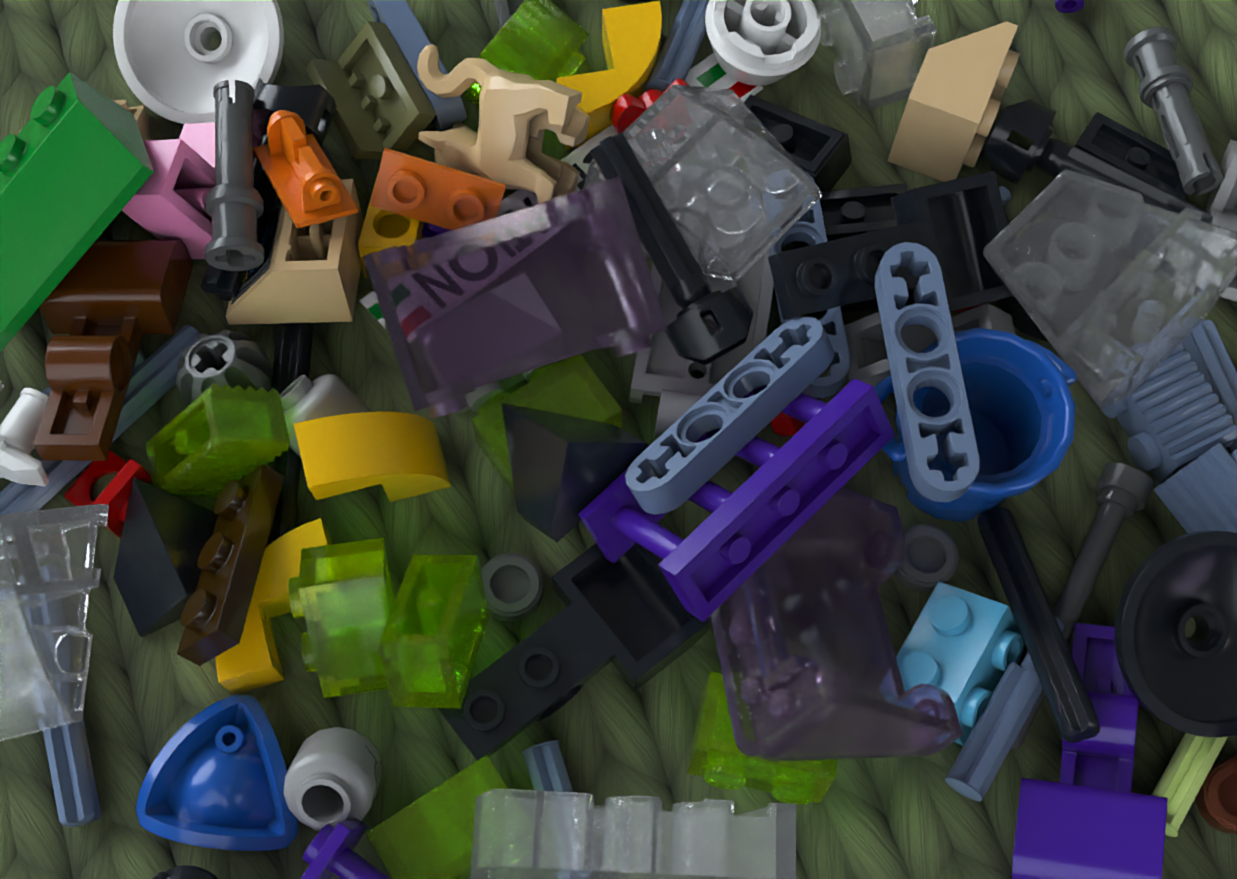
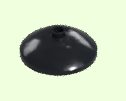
M1216 530L1197 531L1174 538L1157 548L1139 565L1131 576L1121 596L1116 615L1115 649L1118 664L1128 688L1134 697L1138 699V702L1152 716L1170 727L1196 736L1228 737L1237 735V533ZM1193 617L1196 623L1195 632L1191 637L1187 638L1185 626L1187 621Z

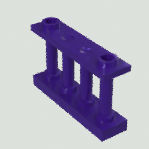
M854 378L829 403H825L803 392L798 395L781 412L806 424L781 448L758 436H755L735 456L759 467V469L734 493L708 480L688 499L689 501L712 514L685 540L657 524L667 513L654 515L645 512L640 507L626 484L625 475L628 468L588 504L578 516L605 558L610 562L615 563L635 543L663 559L658 566L687 612L704 622L895 436L874 387ZM762 386L757 389H754L747 395H745L743 398L753 396L762 391L767 386ZM715 429L713 431L706 433L705 435L700 437L695 443L711 438L713 435L719 432L720 429Z

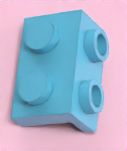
M939 581L877 691L885 703L942 726L952 741L964 746L1010 663L1018 664L1023 652L1024 640L1009 606Z

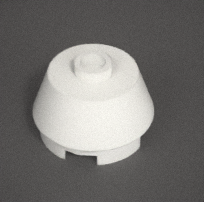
M710 0L707 5L705 25L716 60L725 73L741 83L754 86L775 83L804 65L813 56L818 47L821 37V21L812 0Z

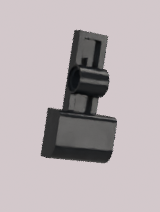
M995 171L914 188L890 198L897 226L788 250L768 257L783 320L877 298L875 275L879 264L887 250L894 245L904 242L918 243L925 246L937 257L941 266L950 312L1025 293ZM900 266L895 277L904 278L907 290L913 289L914 292L920 277L911 276L908 272V267Z
M635 543L615 563H612L605 558L598 545L594 544L552 576L553 590L567 607L437 705V708L480 765L532 723L542 721L562 708L583 688L587 680L611 662L633 690H637L699 641L711 628L714 618L710 615L702 622L687 612L658 566L663 559L641 545Z

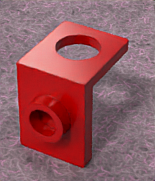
M109 451L107 461H93L64 494V497L121 539L133 477L160 489L163 488L135 460L130 459L128 462H125L112 451ZM107 474H117L93 501L92 489L97 480Z

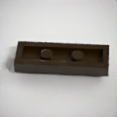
M264 464L240 480L233 479L229 481L215 501L214 513L218 515L212 536L205 543L198 557L197 565L202 571L196 591L185 604L180 618V623L185 628L177 655L199 666L240 643L284 481L283 475Z

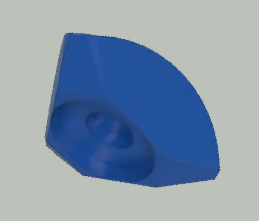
M237 694L210 705L185 723L165 744L150 766L138 795L136 814L139 824L144 829L176 842L223 850H278L288 847L295 839L298 832L297 818L289 810L284 797L287 768L273 728L263 708L253 696Z

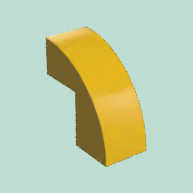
M660 1L602 9V45L608 70L556 78V83L582 92L581 102L576 106L590 116L586 140L574 147L565 145V150L580 147L612 124L610 111L619 96L628 94L639 98L646 92L645 85L660 55L662 29Z
M376 411L334 415L293 424L307 486L316 500L382 484L389 502L452 487L437 428L432 421L425 417L404 412Z
M321 518L305 523L285 533L265 548L240 643L216 656L218 682L232 695L285 680L270 618L346 596L332 538Z

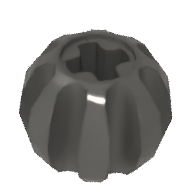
M223 330L217 334L206 332L198 336L195 344L183 350L177 364L179 371L175 381L184 405L206 422L226 425L232 420L244 422L252 418L254 410L260 406H265L272 391L270 381L273 371L267 354L260 345L253 342L244 333Z

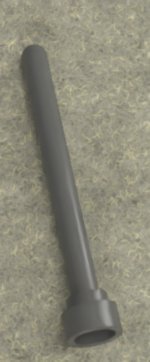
M1117 462L1107 463L1095 486V491L1098 494L1096 504L1100 509L1053 609L1054 615L1060 618L1065 625L1062 634L1067 645L1075 629V623L1078 622L1124 519L1132 518L1135 511L1144 509L1154 487L1153 480L1147 474L1130 465ZM1044 689L1040 693L1010 750L1018 749L1023 744L1044 698Z

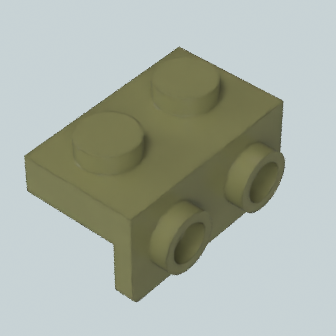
M367 21L338 61L312 59L306 67V71L313 84L321 85L334 98L337 108L332 119L342 136L345 146L355 158L381 160L384 148L405 153L419 137V132H423L437 115L385 23Z

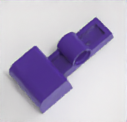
M1075 623L1072 658L1098 717L1100 732L1095 737L1084 739L1078 743H1068L1062 737L1059 783L1022 777L1013 852L1012 879H1162L1168 798L1131 793L1139 702L1128 688L1118 664L1115 649V627Z

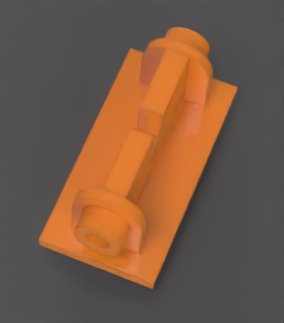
M287 110L274 112L270 116L267 126L268 144L253 147V153L296 228L324 223L332 219L358 213V207L312 133L306 135L305 124L298 114Z
M384 148L370 206L490 242L506 185Z

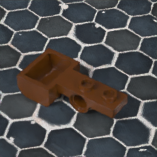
M96 240L40 305L39 309L52 334H69L54 336L46 350L45 371L51 391L33 443L42 460L107 461L143 334L175 333L193 268L187 247L182 240Z

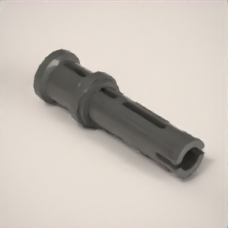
M1166 27L1150 28L1130 39L1123 50L1127 64L1137 71L1141 82L1138 87L1141 102L1154 109L1170 154L1179 172L1184 192L1188 195H1192L1194 192L1197 195H1202L1217 188L1223 181V174L1216 158H1214L1210 143L1191 100L1190 92L1192 90L1193 77L1190 70L1185 66H1181L1175 52L1178 46L1175 32Z
M229 80L221 81L214 86L215 187L209 191L205 199V211L212 217V241L205 247V260L209 265L226 271L251 270L259 267L264 262V248L257 242V219L263 214L264 200L258 190L254 188L253 100L255 90L250 84L240 80H235V103H233L232 97H229Z

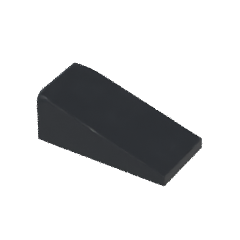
M753 95L746 99L718 134L720 142L769 173L784 167L798 168L807 172L814 179L818 192L832 190L848 169L852 160L848 134Z

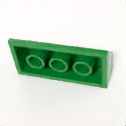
M71 72L66 75L57 87L51 85L41 92L32 106L31 119L17 136L9 134L0 142V352L154 173L134 115Z

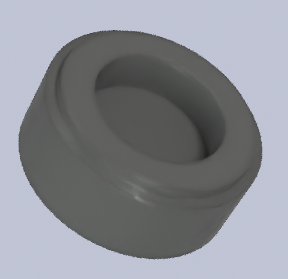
M928 524L915 525L905 530L895 542L890 554V565L896 579L906 588L916 592H932L939 581L947 583L955 573L959 560L957 546L950 535L939 527Z
M505 553L492 558L482 568L478 577L477 587L483 607L491 616L501 621L515 622L523 620L532 615L542 601L544 588L541 572L532 560L521 554Z

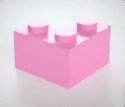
M215 122L184 124L179 139L143 141L154 173L121 210L158 240H182L187 247L191 259H205V247L212 241V217L205 211V199L209 191L215 187ZM253 133V147H257L259 138Z

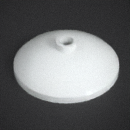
M118 0L113 23V43L116 59L127 85L145 106L161 117L180 124L215 122L213 90L217 83L229 80V97H232L233 103H235V80L247 82L254 90L259 78L264 83H273L283 55L284 28L277 0ZM218 30L222 41L220 46L213 50L210 45V37L213 32Z

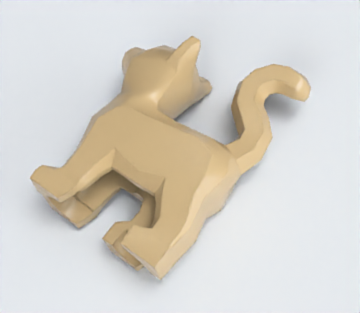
M434 44L426 45L419 54L417 69L420 80L430 92L441 98L459 97L474 82L479 83L481 86L478 132L462 122L452 125V129L441 132H419L418 139L434 148L435 162L505 184V189H521L534 192L537 195L538 207L542 210L551 211L562 208L564 202L574 199L580 171L567 162L559 161L543 153L542 145L545 129L555 132L559 142L574 147L586 140L590 116L576 106L581 102L582 92L551 80H535L528 74L507 72L480 58H466L455 66L449 74H443L439 66L438 47Z

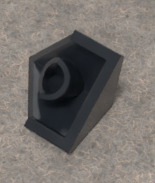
M501 403L517 511L525 521L556 542L561 540L581 521L578 514L649 447L646 442L611 423Z
M133 477L113 578L139 636L144 637L180 620L185 604L196 591L202 571L197 565L198 557L205 543L213 534L218 515L214 511Z

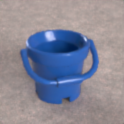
M977 327L954 332L979 454V472L967 492L960 498L946 503L934 502L917 491L909 474L898 410L895 421L898 434L896 438L893 437L881 448L892 460L891 465L895 477L899 473L901 482L908 489L905 496L916 508L936 519L955 522L973 520L978 514L990 511L992 508H997L1006 498L1024 494L1058 469L1074 440L1076 405L1069 386L1077 380L1076 371L1050 350L1031 340L1022 339L1011 332ZM937 340L919 353L933 351L937 348ZM891 375L878 382L874 387L881 404L889 394L894 392ZM922 387L913 393V401L916 408L926 416L941 417L950 411V403L947 396L935 387ZM949 432L936 436L938 454L931 466H928L929 470H940L944 475V481H951L960 468L959 464H948L945 460L942 443Z

